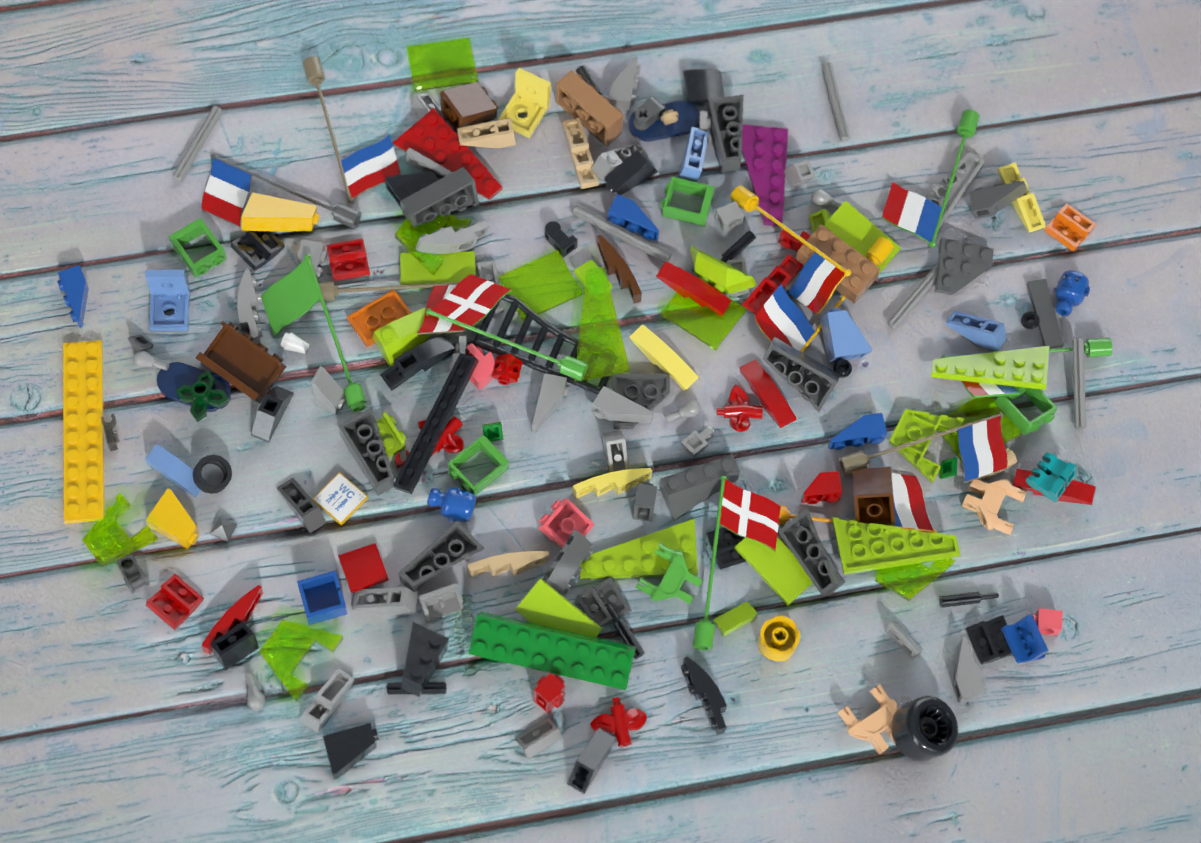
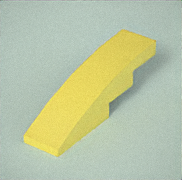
M1016 162L998 168L997 171L1003 185L1013 181H1024L1028 191L1013 201L1012 205L1028 233L1045 228L1046 225L1034 193H1030L1025 178H1021Z
M643 324L629 336L653 365L657 364L665 374H669L683 391L687 390L699 378L668 345Z
M651 468L627 469L592 477L573 485L572 493L576 499L592 491L598 497L612 489L619 495L637 486L638 483L641 484L651 479L652 470Z

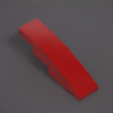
M788 254L781 264L777 265L769 276L761 281L742 306L756 316L780 284L785 289L803 268V264Z
M667 261L663 263L656 275L658 279L683 298L689 297L701 307L707 306L719 316L725 313L732 301L700 278Z
M756 359L740 367V373L750 383V389L760 399L761 406H763L764 410L780 428L797 420L775 383Z
M1016 469L1013 486L1022 490L1033 491L1034 495L1044 496L1042 492L1031 488L1026 483L1028 476H1033L1032 471ZM1072 479L1068 487L1065 486V491L1058 501L1093 505L1096 486Z
M257 585L224 613L202 643L203 652L211 655L210 643L235 628L237 624L247 623L263 595L262 586Z

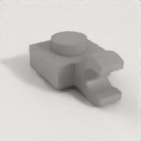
M700 111L699 129L707 131V128H710L711 118L707 117V111ZM708 134V144H710L712 137Z
M710 425L700 434L695 430L681 441V445L694 458L708 446L707 440L714 436V430Z

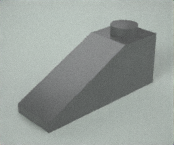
M294 478L277 487L278 492L309 533L326 523L319 506Z

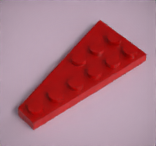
M434 108L392 142L394 146L405 152L409 148L413 149L451 172L463 167L475 180L477 194L488 200H491L503 189L467 146L460 145L459 136Z

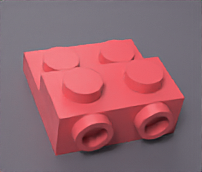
M565 498L554 502L551 506L553 511L549 515L546 513L539 520L541 525L538 529L548 539L555 541L563 548L574 529L585 537L595 524L569 499Z

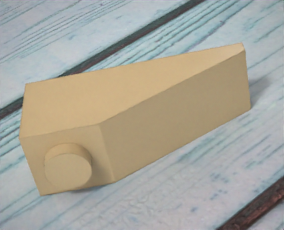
M511 118L457 128L460 145L497 149L516 145Z

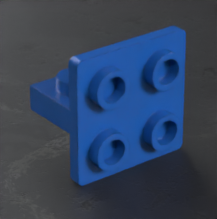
M1032 615L1024 617L1015 624L1001 628L1017 664L1043 659L1045 653L1049 651Z

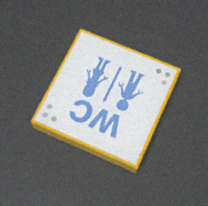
M339 472L313 498V501L342 526L367 501L368 496Z

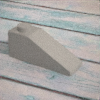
M320 366L311 381L315 405L337 414L339 409L342 410L346 403L344 391L324 367Z
M544 373L532 423V432L536 433L562 404L564 396H568L570 385H566L567 378Z
M605 386L602 387L592 403L591 412L600 419L651 423L653 421L654 412Z
M407 587L360 590L354 593L352 609L355 611L395 615L415 614L418 595Z

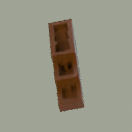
M598 235L597 247L608 276L615 274L621 290L629 289L633 303L641 302L642 292L628 265L616 249L602 235Z

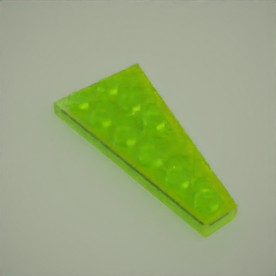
M605 267L586 270L577 359L588 363V369L583 380L630 371Z

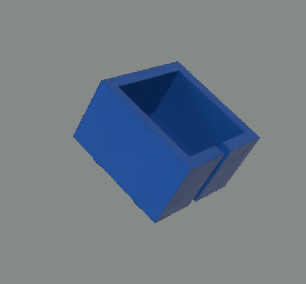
M336 570L297 581L309 625L347 615Z

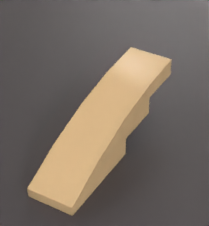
M580 118L562 121L570 156L581 189L598 186L599 180L591 169L594 162Z
M522 551L492 556L468 564V573L472 578L489 571L491 576L494 577L510 570L512 575L516 576L549 562L550 554L548 551Z

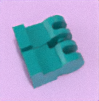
M1046 452L1042 457L1043 461L1038 462V468L1033 469V476L1029 475L1026 483L1056 503L1065 491V486L1068 487L1075 477L1076 465L1071 462L1066 463L1052 453Z

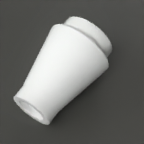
M286 332L280 346L284 347V350L306 354L310 344L292 332Z

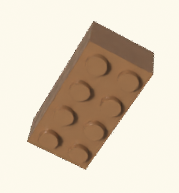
M571 70L556 83L555 102L574 119L580 118L582 126L607 147L622 134L623 114L621 110L612 106L606 97H602L597 93L596 89L592 85H588L581 75Z
M820 225L807 240V242L843 268L851 271L850 276H845L836 287V290L854 304L878 278L880 268L823 225ZM803 244L797 252L796 260L805 265L815 251Z

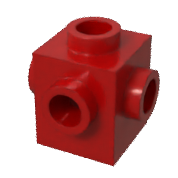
M510 353L497 356L491 376L502 385L518 382L523 362Z

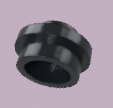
M1032 311L1026 312L1021 317L1022 326L1028 330L1035 329L1040 323L1038 314ZM1030 319L1034 320L1032 323H1027Z
M841 359L834 363L833 371L840 374L841 378H845L851 374L852 365L849 361ZM843 367L845 371H841L839 368Z

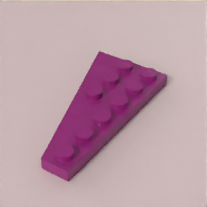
M743 124V159L749 179L752 182L753 192L759 198L758 206L783 224L784 171L786 170L788 128ZM760 212L763 225L780 227Z

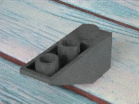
M1013 181L1009 184H997L990 188H978L975 191H970L971 209L975 219L993 216L1028 191L1025 182Z

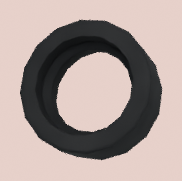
M214 454L200 459L193 470L194 483L201 491L209 494L219 493L224 490L232 478V469L228 461ZM207 464L217 465L224 475L221 483L217 485L207 483L201 475L202 468Z

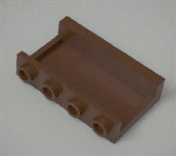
M222 321L221 325L223 327L204 354L199 352L196 359L251 399L261 403L266 393L270 391L287 367L282 363L284 359L275 353L273 355L267 353L269 349L260 342L258 345L253 343L254 338L246 332L243 335L239 333V327L232 322L227 324Z

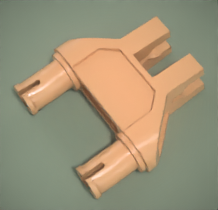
M977 479L973 480L968 491L982 496V499L967 494L962 507L976 512L986 529L993 530L994 528L1010 535L1014 524L998 518L997 513L1004 497L1009 496L1023 502L1027 491L1011 485L1010 481L1006 479L989 484Z
M881 684L870 691L880 705V709L862 721L857 720L849 706L838 712L848 727V734L855 738L869 741L879 755L889 748L880 735L881 733L886 731L894 742L891 733V722L897 710V702L895 699L893 700L888 697Z

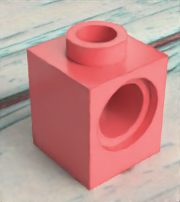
M1039 608L1035 615L1033 614L1032 616L1040 633L1058 636L1062 631L1063 611Z

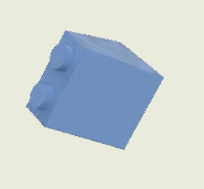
M840 308L829 309V312H825V315L820 318L828 362L861 358L872 352L871 346L846 310L840 311Z

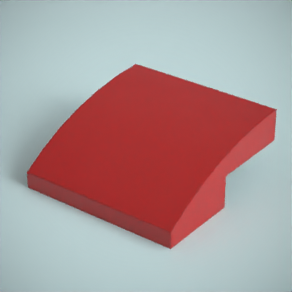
M363 238L326 245L333 281L370 275Z
M376 543L338 555L351 593L389 581Z
M174 574L161 585V589L146 601V606L175 630L198 608L204 598L179 576Z

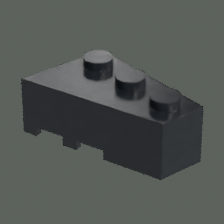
M413 622L401 689L420 697L447 651L448 638Z

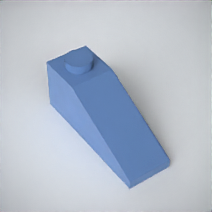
M691 127L678 178L697 182L702 172L709 132Z
M955 310L945 322L948 327L981 348L998 352L1007 340L1005 326L1001 322Z

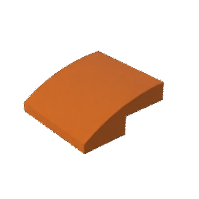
M1066 204L1046 226L1044 232L1074 252L1094 229L1096 223L1069 204Z

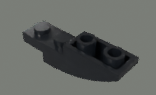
M445 335L436 337L412 348L393 360L395 364L381 373L380 376L390 390L393 391L422 369L426 372L456 349Z
M685 657L683 665H681V671L683 676L688 678L689 684L687 686L690 695H694L695 700L704 698L702 705L711 717L709 718L711 729L715 730L717 735L725 733L726 724L721 713L726 711L727 705L723 695L707 672L695 661Z

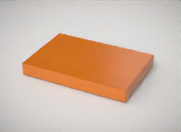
M394 289L347 316V321L368 348L375 344L372 340L374 331L411 314V311Z

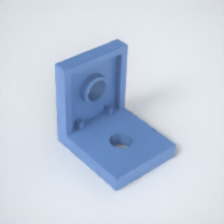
M146 270L145 278L151 293L150 331H188L190 288L185 271ZM168 309L175 311L171 316H167L164 313Z

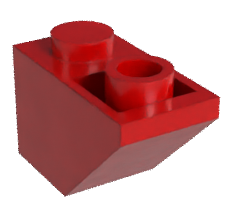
M839 471L819 473L804 491L801 502L812 505L817 504L819 501L832 503L840 500L842 487Z

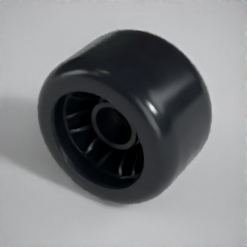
M923 696L903 704L896 710L891 722V733L895 745L903 755L915 761H928L948 753L953 748L958 738V723L954 712L947 703L933 696Z

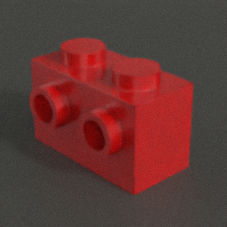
M549 673L546 677L543 675L536 683L537 687L534 689L533 702L547 714H550L555 707L558 709L565 701L566 685L564 680L558 675L554 676L552 673Z

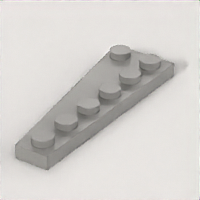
M970 152L958 163L939 230L985 163L984 160ZM952 171L925 196L941 207Z

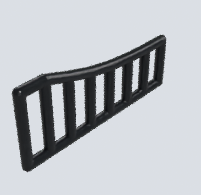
M509 294L500 299L511 303L497 336L504 339L515 312L519 308L526 314V317L514 343L522 344L530 324L534 320L542 327L531 350L539 352L549 331L557 336L549 357L557 358L564 341L574 345L570 354L573 358L577 359L581 349L591 353L587 362L588 369L583 380H577L553 369L554 362L547 360L545 365L535 362L537 356L530 353L528 358L517 354L519 349L512 346L510 351L500 348L502 342L494 340L493 344L482 341L484 337L482 334L477 333L473 344L479 348L497 355L510 353L523 362L522 365L546 374L565 377L568 383L599 394L603 386L606 387L618 359L616 355L564 333L540 317L521 300ZM500 300L488 315L484 317L479 328L480 330L487 331ZM600 357L608 360V364L598 386L587 381L597 358Z

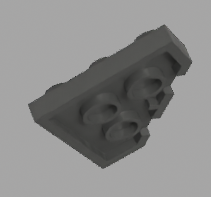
M941 238L939 242L935 292L953 295L992 267L994 249Z
M612 374V391L652 411L670 394L669 374ZM613 421V429H633L639 423Z

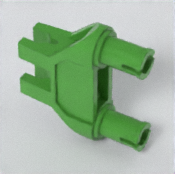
M660 542L658 548L664 550V552L656 548L654 554L670 561L669 568L659 585H654L641 577L639 582L645 585V587L637 583L635 588L650 595L652 601L678 597L690 604L694 597L680 589L684 580L700 587L703 579L688 571L681 550L676 549L675 551Z

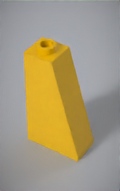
M252 192L241 216L242 230L312 231L314 225L318 224L320 215L317 213L316 205Z

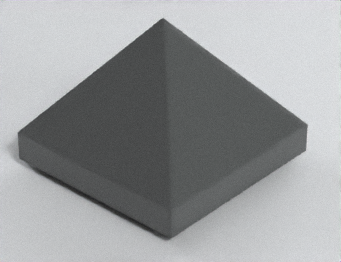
M142 335L130 336L128 338L135 353L153 348L154 346Z
M219 517L210 534L229 542L237 524Z

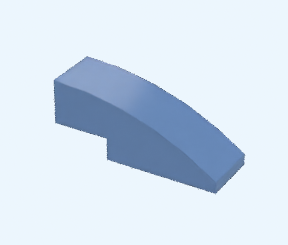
M156 444L145 458L147 465L161 473L165 479L196 498L201 490L194 483L193 469Z

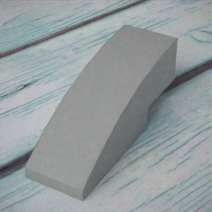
M337 669L315 695L314 701L303 713L301 723L318 733L336 710L355 679L342 670Z

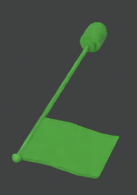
M306 254L304 261L291 273L271 285L261 296L273 335L276 337L287 325L304 315L320 300L348 384L345 386L346 388L343 390L348 408L352 412L362 411L366 408L367 403L362 386L351 380L310 260L311 255Z

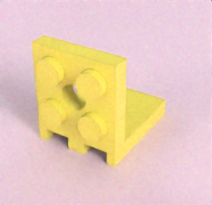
M518 68L515 73V94L498 120L511 118L513 131L530 139L550 107L551 83ZM519 113H525L527 114V117L519 118L517 115Z

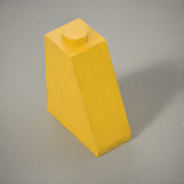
M167 488L146 518L147 525L189 549L191 544L194 545L199 538L197 526L172 490Z

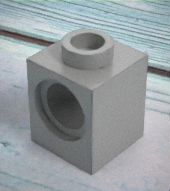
M809 160L795 163L784 171L790 188L806 184L815 177Z
M736 201L716 209L715 220L722 232L743 224L745 213Z

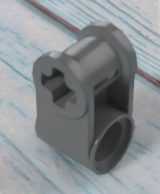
M650 97L635 111L634 127L638 130H646L663 116V112L667 108L655 97Z
M125 553L118 558V567L131 594L134 593V590L144 585H150L133 555ZM126 562L133 563L129 568L123 567Z

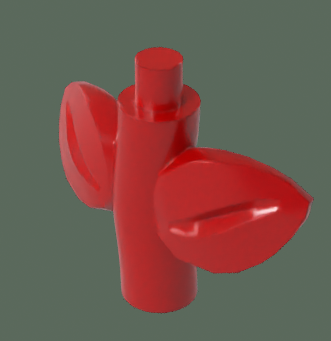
M736 384L729 394L728 402L730 405H724V408H716V415L730 418V426L738 432H744L749 429L751 425L749 418H763V406L749 405L747 393Z
M453 416L449 420L431 457L435 452L439 453L442 448L447 453H458L464 449L462 437L454 434L463 426V423L457 417ZM420 420L418 422L420 431L426 420Z
M620 697L612 698L611 714L605 713L597 716L590 723L591 728L595 732L599 728L610 735L614 733L618 747L630 746L632 741L628 730L636 731L641 729L646 723L647 714L639 709H628L625 711V705L621 704Z

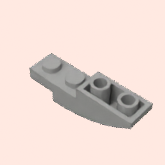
M485 220L483 222H475L467 228H459L455 232L452 227L440 228L430 235H422L419 238L416 250L425 253L447 254L474 248L477 239L486 236L490 225Z
M246 269L238 290V317L241 330H249L250 335L254 338L252 342L258 345L260 342L259 337H263L261 327L256 326L255 321L258 320L256 311L260 310L258 303L262 301L259 291L255 292L254 286H257L255 275L251 276L249 269Z

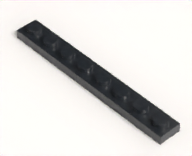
M463 353L459 354L393 484L395 489L412 495L479 362L476 357Z

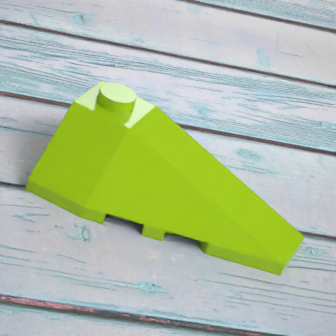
M426 307L374 331L372 340L390 367L395 364L393 360L424 343L432 335L418 334L424 321Z

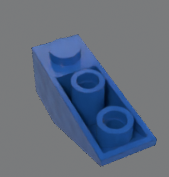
M617 194L608 211L607 220L617 226L626 228L629 232L643 235L648 240L658 241L660 231L634 201Z
M80 265L58 272L60 280H57L60 290H65L66 292L63 298L67 307H72L73 311L69 313L73 323L77 321L81 328L83 327L89 288Z
M883 414L863 415L833 437L828 448L842 450L848 446L861 447L867 443H882L887 435Z

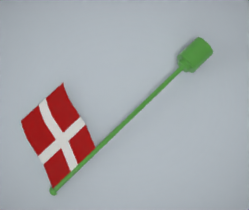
M470 274L462 279L444 300L434 308L426 310V315L428 316L429 314L557 363L560 373L582 381L587 372L588 363L568 355L557 360L473 327L488 315L500 299L512 292L509 288Z
M724 475L720 477L721 488L704 619L695 623L692 647L698 650H712L715 625L711 624L712 621L708 620L720 525L739 536L762 543L774 552L776 551L781 506L764 496L738 487L729 482Z

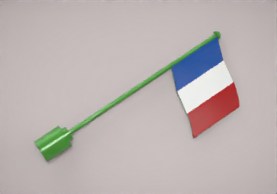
M968 109L962 112L957 129L958 134L962 137V141L942 207L926 197L900 187L895 182H892L882 218L893 226L922 238L929 243L931 248L936 246L935 241L966 138L973 137L976 132L980 118L976 111Z

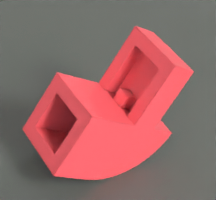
M471 343L466 347V355L476 357L479 362L470 381L478 390H481L493 379L491 375L494 371L495 361L491 352L485 355L481 348H476Z

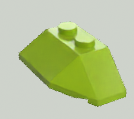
M691 245L690 253L695 273L701 280L711 284L721 293L732 294L756 286L757 283L752 276Z

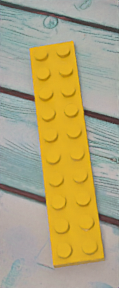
M102 340L63 343L65 523L105 520Z

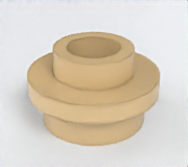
M673 110L663 112V116L660 117L661 121L665 125L678 121V112Z

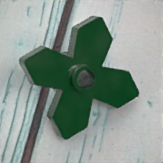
M209 371L199 375L197 382L193 386L183 385L176 390V394L182 402L192 403L190 413L197 422L207 416L208 405L221 408L229 402L223 390H212L215 380Z

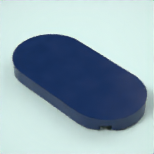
M687 101L664 103L663 105L667 110L678 112V121L665 125L660 118L646 130H638L634 127V111L629 119V131L635 138L637 137L644 142L686 135L690 133L691 127H697L699 111L693 104L687 103Z
M182 362L169 363L168 370L161 369L159 371L157 386L165 397L192 406V403L182 402L177 396L176 390L183 385L193 386L197 382L198 376L206 371ZM210 373L215 380L212 390H223L230 401L231 390L229 383L221 376ZM208 405L207 412H215L220 408Z

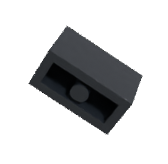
M244 622L210 643L215 658L225 670L259 649L254 633Z

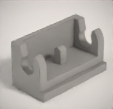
M457 583L419 596V603L426 622L464 609Z

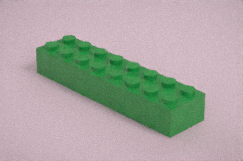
M480 611L476 617L469 655L626 690L636 647Z

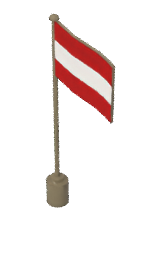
M334 282L318 283L324 301L335 300V297L339 296L340 292L433 287L427 301V310L428 308H434L444 300L459 282L338 289V285H334ZM425 311L424 321L418 334L464 332L466 328L430 314L428 316Z

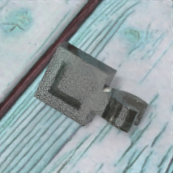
M111 414L112 420L110 422H105L104 417H101V423L110 451L118 450L117 442H120L118 432L113 431L117 420L115 415Z

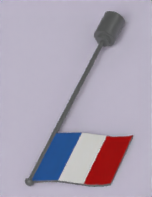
M216 154L210 156L213 162L211 175L202 198V211L240 228L241 216L249 195L252 176L332 211L333 220L355 229L360 222L362 213L347 205L340 203L338 206L335 205L334 208L223 160L217 157Z

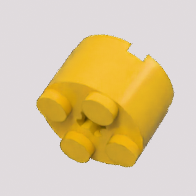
M775 616L762 625L758 636L759 651L770 660L787 661L797 649L800 641V632L794 621L790 618Z

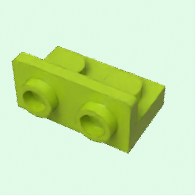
M385 411L382 413V418L376 422L387 458H390L405 449V441L407 440L403 432H398L395 427L397 424L393 416H388Z

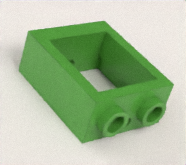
M672 177L671 182L667 183L665 187L666 199L662 198L660 209H663L662 216L705 227L715 187ZM674 190L704 197L700 214L670 207Z
M201 218L169 236L171 246L194 277L204 275L210 268L222 264L227 259L225 250ZM205 234L216 251L193 263L182 246Z
M1013 386L1020 392V395L998 396L995 404L1024 435L1036 432L1044 423H1050L1055 418L1054 414L1057 410L1053 402L1040 389ZM1022 394H1025L1043 413L1030 422L1011 402Z
M484 435L448 463V473L453 480L457 479L461 483L463 490L471 492L475 496L509 469V461ZM481 450L497 468L473 486L458 468Z

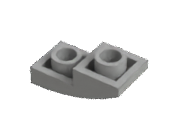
M459 336V343H455L456 353L452 354L453 361H449L450 372L459 354H466V336Z

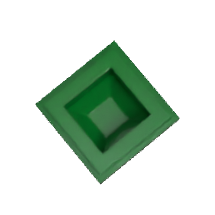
M501 421L482 425L483 435L490 442L504 440Z
M957 457L941 461L940 479L957 475Z

